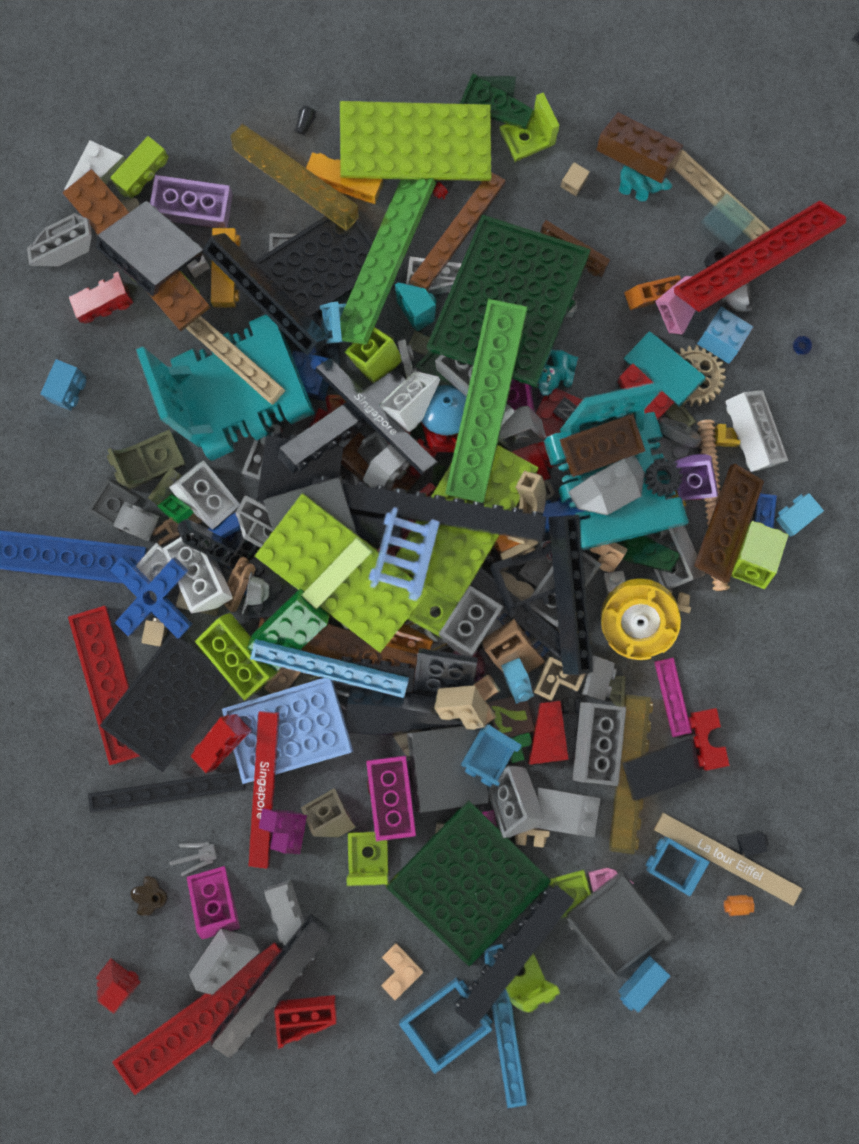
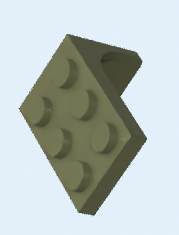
M170 429L125 449H107L109 453L107 459L110 465L114 466L117 471L114 473L117 481L130 490L166 474L170 467L175 470L186 465Z

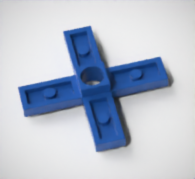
M122 556L110 569L137 597L115 622L127 636H130L151 612L177 639L182 637L193 625L167 598L169 592L189 571L176 557L172 558L152 581L126 556ZM150 591L156 594L157 601L151 599Z

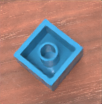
M720 307L697 344L730 364L753 326Z
M56 359L40 394L50 403L71 411L72 407H75L79 401L78 394L80 389L83 390L86 385V376L77 367Z

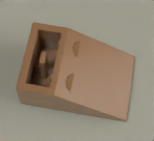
M515 619L482 640L484 650L502 672L501 665L520 658L527 673L545 663V660Z

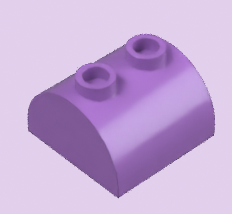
M691 455L675 461L678 464L676 468L681 467L682 469L679 473H683L681 478L683 481L677 489L678 497H681L682 500L718 496L712 457L710 455Z

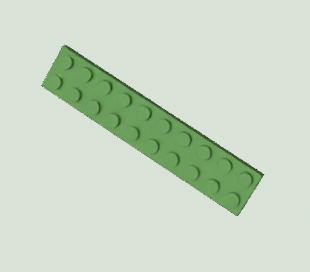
M433 178L400 180L340 317L342 341L359 344L368 343L436 182Z
M488 299L446 487V495L482 503L485 501L528 307Z

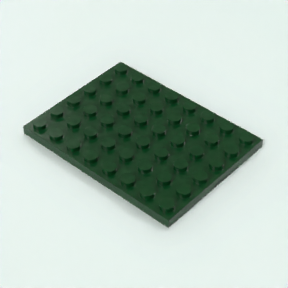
M482 215L426 346L427 350L474 366L488 299L528 307L512 379L537 387L590 256L591 249Z

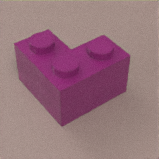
M262 808L259 828L273 832L270 849L286 854H300L307 815L294 811Z

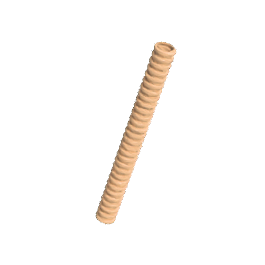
M701 420L697 423L699 426L698 432H700L702 437L701 445L699 446L702 449L700 454L712 457L718 489L717 497L704 499L707 503L705 504L707 508L705 513L708 514L706 516V519H708L707 525L710 523L721 492L719 491L721 486L718 485L720 482L718 477L720 475L717 473L719 468L716 461L718 456H716L717 450H715L717 445L714 443L716 442V438H714L716 433L713 432L715 430L713 426L715 422L713 420ZM716 578L712 581V584H714L713 590L715 591L730 589L728 583H723Z

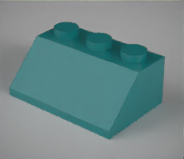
M402 283L395 284L396 302L415 331H419L435 321V303L437 302L431 292L428 294L425 288Z

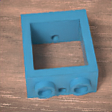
M665 836L664 839L661 838L658 841L655 855L649 857L646 863V870L686 895L691 896L709 862ZM669 844L697 860L683 885L655 870Z

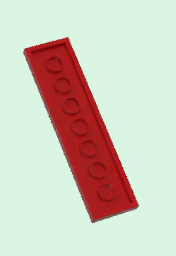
M107 606L68 616L109 765L140 757L100 727V724L129 688Z

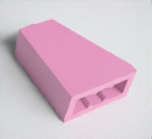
M693 276L683 277L655 301L669 333L683 334L696 311L674 294V287Z

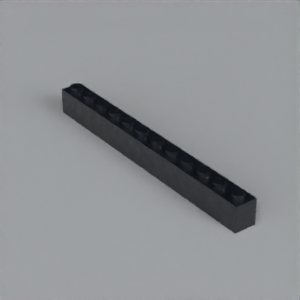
M320 476L319 479L313 478L312 485L330 480L331 478L326 476ZM342 479L344 483L342 486L350 510L386 516L387 512L390 513L393 508H397V518L427 523L433 519L439 521V525L543 542L547 517L543 516L542 512L531 511V514L523 513L524 510L519 508H512L509 511L504 510V506L493 504L491 508L485 507V503L473 501V504H467L465 500L453 498V501L445 500L446 497L441 495H434V498L426 497V493L415 492L413 495L407 494V490L396 488L395 491H389L386 486L377 485L376 488H371L367 483L358 482L357 485L350 484L349 480Z

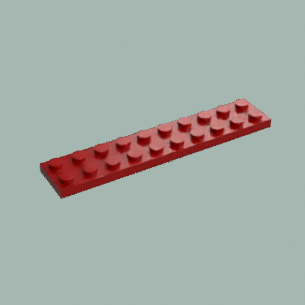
M818 201L674 287V294L700 312L846 224V217L825 203Z
M276 942L249 961L213 995L203 994L112 1061L134 1095L211 1040L210 1036L281 951Z

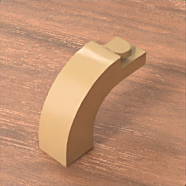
M524 471L516 485L520 496L519 509H523V513L531 514V511L543 513L546 500L544 480L541 475ZM507 536L509 540L525 545L528 539Z

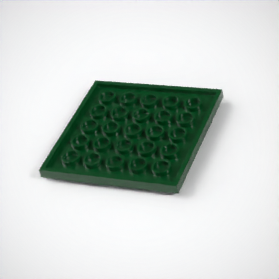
M468 800L385 887L470 967L551 883V880L508 838H503L502 832Z

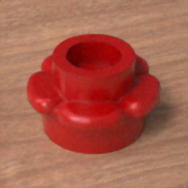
M437 182L432 193L438 199L441 197L445 199L448 191L440 182Z

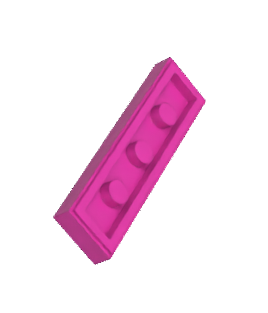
M674 657L655 661L654 664L672 737L692 733Z

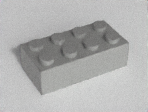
M580 703L573 770L574 781L618 786L626 707Z

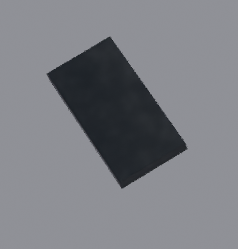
M687 739L622 762L632 800L634 801L702 777L692 739Z

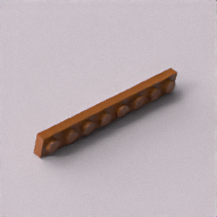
M491 172V180L481 182L410 279L411 284L416 287L425 288L426 291L430 288L505 185V179Z

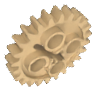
M697 345L695 350H692L690 346H688L687 351L681 348L680 354H678L706 377L703 383L708 388L702 389L698 387L683 403L685 405L687 401H690L691 407L694 402H697V405L700 406L702 401L708 404L709 398L715 400V394H720L721 390L719 388H723L724 383L722 381L726 379V376L722 375L725 373V369L720 368L723 362H717L718 357H712L711 352L705 353L706 349L704 348L702 351H699ZM706 365L709 368V370L704 371L700 368V366Z

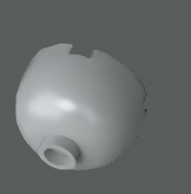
M749 282L722 298L723 303L727 302L728 307L732 311H752V306H748L750 305L749 300L751 298Z

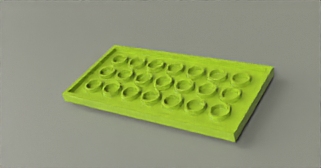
M340 101V178L418 180L433 178L434 180L490 181V105Z
M497 445L484 506L492 508L493 504L504 506V510L509 511L512 508H516L520 502L516 485L523 472L536 474L539 468ZM450 465L431 498H434V495H441L446 497L445 500L453 501V498L465 500L467 504H473V500L445 494L451 469ZM416 522V524L424 526L425 524L428 525L427 522ZM438 525L424 583L460 602L499 535ZM411 530L406 540L420 544L423 543L424 536ZM402 547L396 555L397 558L413 563L415 561L418 562L419 559L417 552ZM399 567L403 571L414 576L415 573H412V570Z
M302 493L255 557L298 590L301 588L305 592L358 538L372 552L324 600L320 607L381 653L429 590L423 586L421 596L415 601L409 599L410 592L402 587L378 581L374 588L370 587L372 580H369V575L372 568L375 569L379 551ZM383 562L381 573L406 581L413 580L410 575L398 566Z

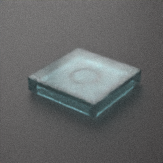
M726 193L701 223L720 241L723 240L730 246L755 218Z

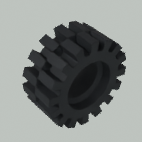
M662 458L653 462L646 469L645 472L647 473L644 475V478H646L644 483L649 485L647 487L648 490H653L652 494L658 493V496H668L680 487L679 485L683 481L681 480L683 473H679L682 469L681 467L676 468L678 465L676 462L672 464L671 459L666 461V458ZM658 471H665L669 474L670 482L668 484H662L658 481Z

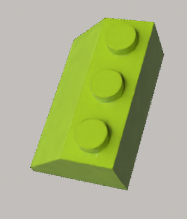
M147 136L110 178L123 196L132 199L141 192L142 187L148 181L153 179L159 168L167 163L169 156L164 148Z

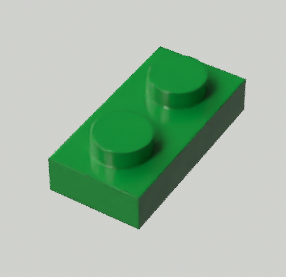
M170 494L157 505L161 512L177 524L187 520L194 513L191 507L173 494Z

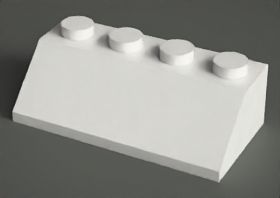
M763 390L744 392L725 401L727 412L733 421V429L738 435L740 448L743 450L746 458V465L751 472L788 461Z
M181 537L163 548L168 562L176 557L189 570L178 582V585L191 613L215 609L233 599L215 559L186 545Z

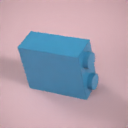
M648 956L619 989L620 1000L629 1010L635 1009L639 1013L669 979L670 975L652 957Z

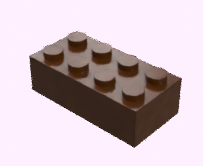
M617 112L601 132L596 151L662 184L677 164L684 145Z

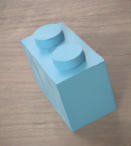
M810 493L805 496L800 494L793 500L794 505L790 508L786 506L778 512L780 516L776 521L790 537L798 533L824 511Z
M520 658L501 665L507 686L516 704L527 701L534 696L528 674Z

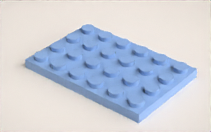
M322 678L222 709L224 716L227 714H237L252 730L233 750L243 784L254 781L259 711L279 713L275 774L353 752L334 682L331 679Z

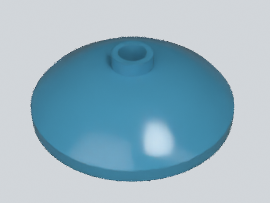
M453 385L437 386L427 411L421 420L422 424L436 434H458L466 396Z

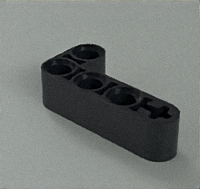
M183 520L177 526L183 543L233 569L240 558L246 557L249 559L257 548V545L244 539L242 531L237 532L232 540L228 541L191 520Z

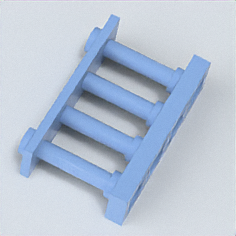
M393 508L385 516L384 524L387 526L375 569L372 568L369 575V580H372L370 587L374 588L378 581L402 587L410 592L409 599L416 601L421 596L439 521L432 519L428 525L422 526L397 518V508ZM393 525L421 533L424 536L423 543L417 544L391 536ZM388 543L417 552L419 555L418 562L415 561L413 563L387 555ZM383 562L412 570V573H415L413 580L406 581L381 573Z

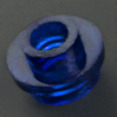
M799 336L793 342V349L797 354L805 355L812 349V342L806 336ZM799 343H803L805 348L801 349Z

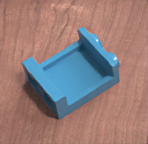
M485 725V728H481L461 766L466 768L464 772L470 776L475 777L477 775L481 777V782L489 787L492 785L499 786L498 779L514 751H519L522 745L490 725Z

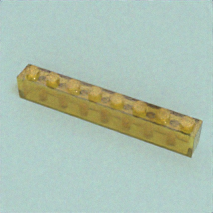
M243 123L230 135L233 150L346 231L358 220L357 204Z
M625 695L624 707H626L620 773L618 786H615L609 850L611 852L635 854V850H638L639 838H636L637 830L641 828V818H638L639 810L642 811L643 799L632 800L622 762L645 755V752L649 750V740L646 739L647 732L650 733L651 721H648L649 713L653 711V702H650L651 697Z

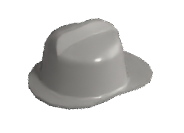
M252 572L249 576L242 614L247 605L262 604L269 595V584L261 578L252 576Z

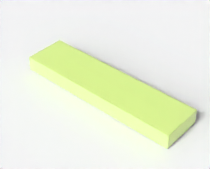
M356 538L302 596L317 609L372 551Z

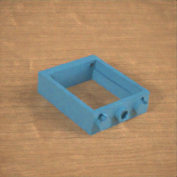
M457 977L399 1020V1025L434 1074L492 1031V1026L490 1025L492 1020L486 1013L480 1021L481 1027L437 1059L410 1021L454 988L463 997L467 994L468 986L463 980L459 982Z

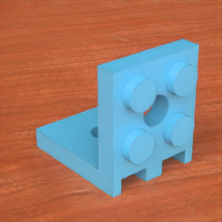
M330 302L320 306L323 321H321L322 329L330 337L326 344L345 343L341 337L340 317L346 304Z

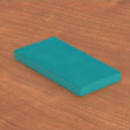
M650 331L623 358L629 365L633 363L653 383L661 381L663 385L662 391L679 407L706 380L702 373Z

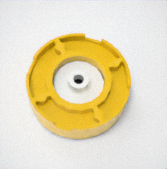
M648 579L625 581L616 586L607 595L601 610L602 632L609 646L624 657L635 660H647L661 652L664 653L674 644L680 631L681 620L676 600L671 592L658 582Z

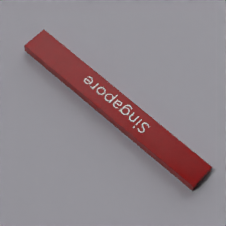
M258 712L249 867L269 868L271 832L260 829L259 824L262 808L273 809L279 726L278 712Z

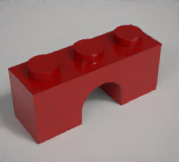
M717 708L692 712L691 717H689L691 729L694 728L696 736H693L695 748L699 749L700 755L697 758L700 767L707 771L730 766L726 747H713L708 742L709 732L721 727Z

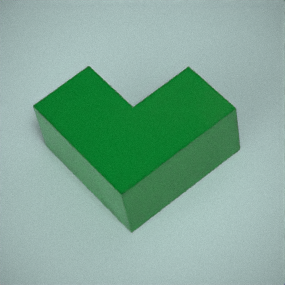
M529 733L511 738L522 745L518 752H513L511 756L512 763L524 760L521 748L532 745Z

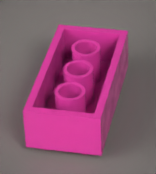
M406 755L367 760L376 841L416 836Z

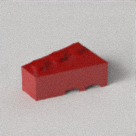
M633 363L617 380L621 390L653 383ZM661 391L644 409V413L655 412L658 421L673 405L674 401Z
M560 701L539 703L528 764L568 760Z
M227 714L224 717H220L202 742L195 746V751L191 757L205 773L212 772L252 730L237 714Z
M335 995L279 1001L274 1009L278 1049L294 1040L302 1039L303 1036L310 1033L314 1034L336 1024L337 1008Z

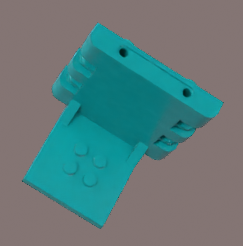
M266 314L249 322L253 336L249 328L244 329V334L247 339L241 341L238 333L233 334V336L229 332L222 335L285 390L273 405L213 352L211 356H208L204 348L199 350V352L192 348L171 358L172 367H167L145 347L136 349L160 419L197 447H202L205 456L211 461L235 451L231 439L234 443L238 441L236 434L238 429L241 430L245 438L249 436L250 432L256 441L265 437V435H269L266 424L268 427L273 425L270 417L273 413H275L277 420L281 422L284 420L282 410L291 425L315 414L285 335Z
M662 382L584 398L560 429L561 433L550 435L544 440L551 466L567 462L559 439L631 414L634 415L645 448V452L635 455L644 472L653 462L664 458V455L660 453L656 455L651 454V450L661 447L660 443L656 442L662 438L655 412L644 413V409L663 390ZM617 462L572 477V475L564 476L562 481L570 483L564 484L558 489L562 503L573 501L568 493L570 490ZM568 463L558 466L559 471L570 470ZM658 471V481L662 484H668L670 479L666 478H670L669 474L665 471ZM644 478L641 496L608 515L587 510L575 513L579 514V519L586 518L580 521L582 551L688 524L689 521L682 498L665 499L676 495L675 491L668 496H658V493L652 494L653 490L647 489L649 485H645L644 481L646 478ZM574 502L569 503L570 508H577Z

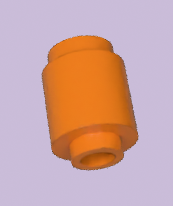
M747 895L727 896V900H724V910L728 912L729 916L749 915L754 912L753 898Z

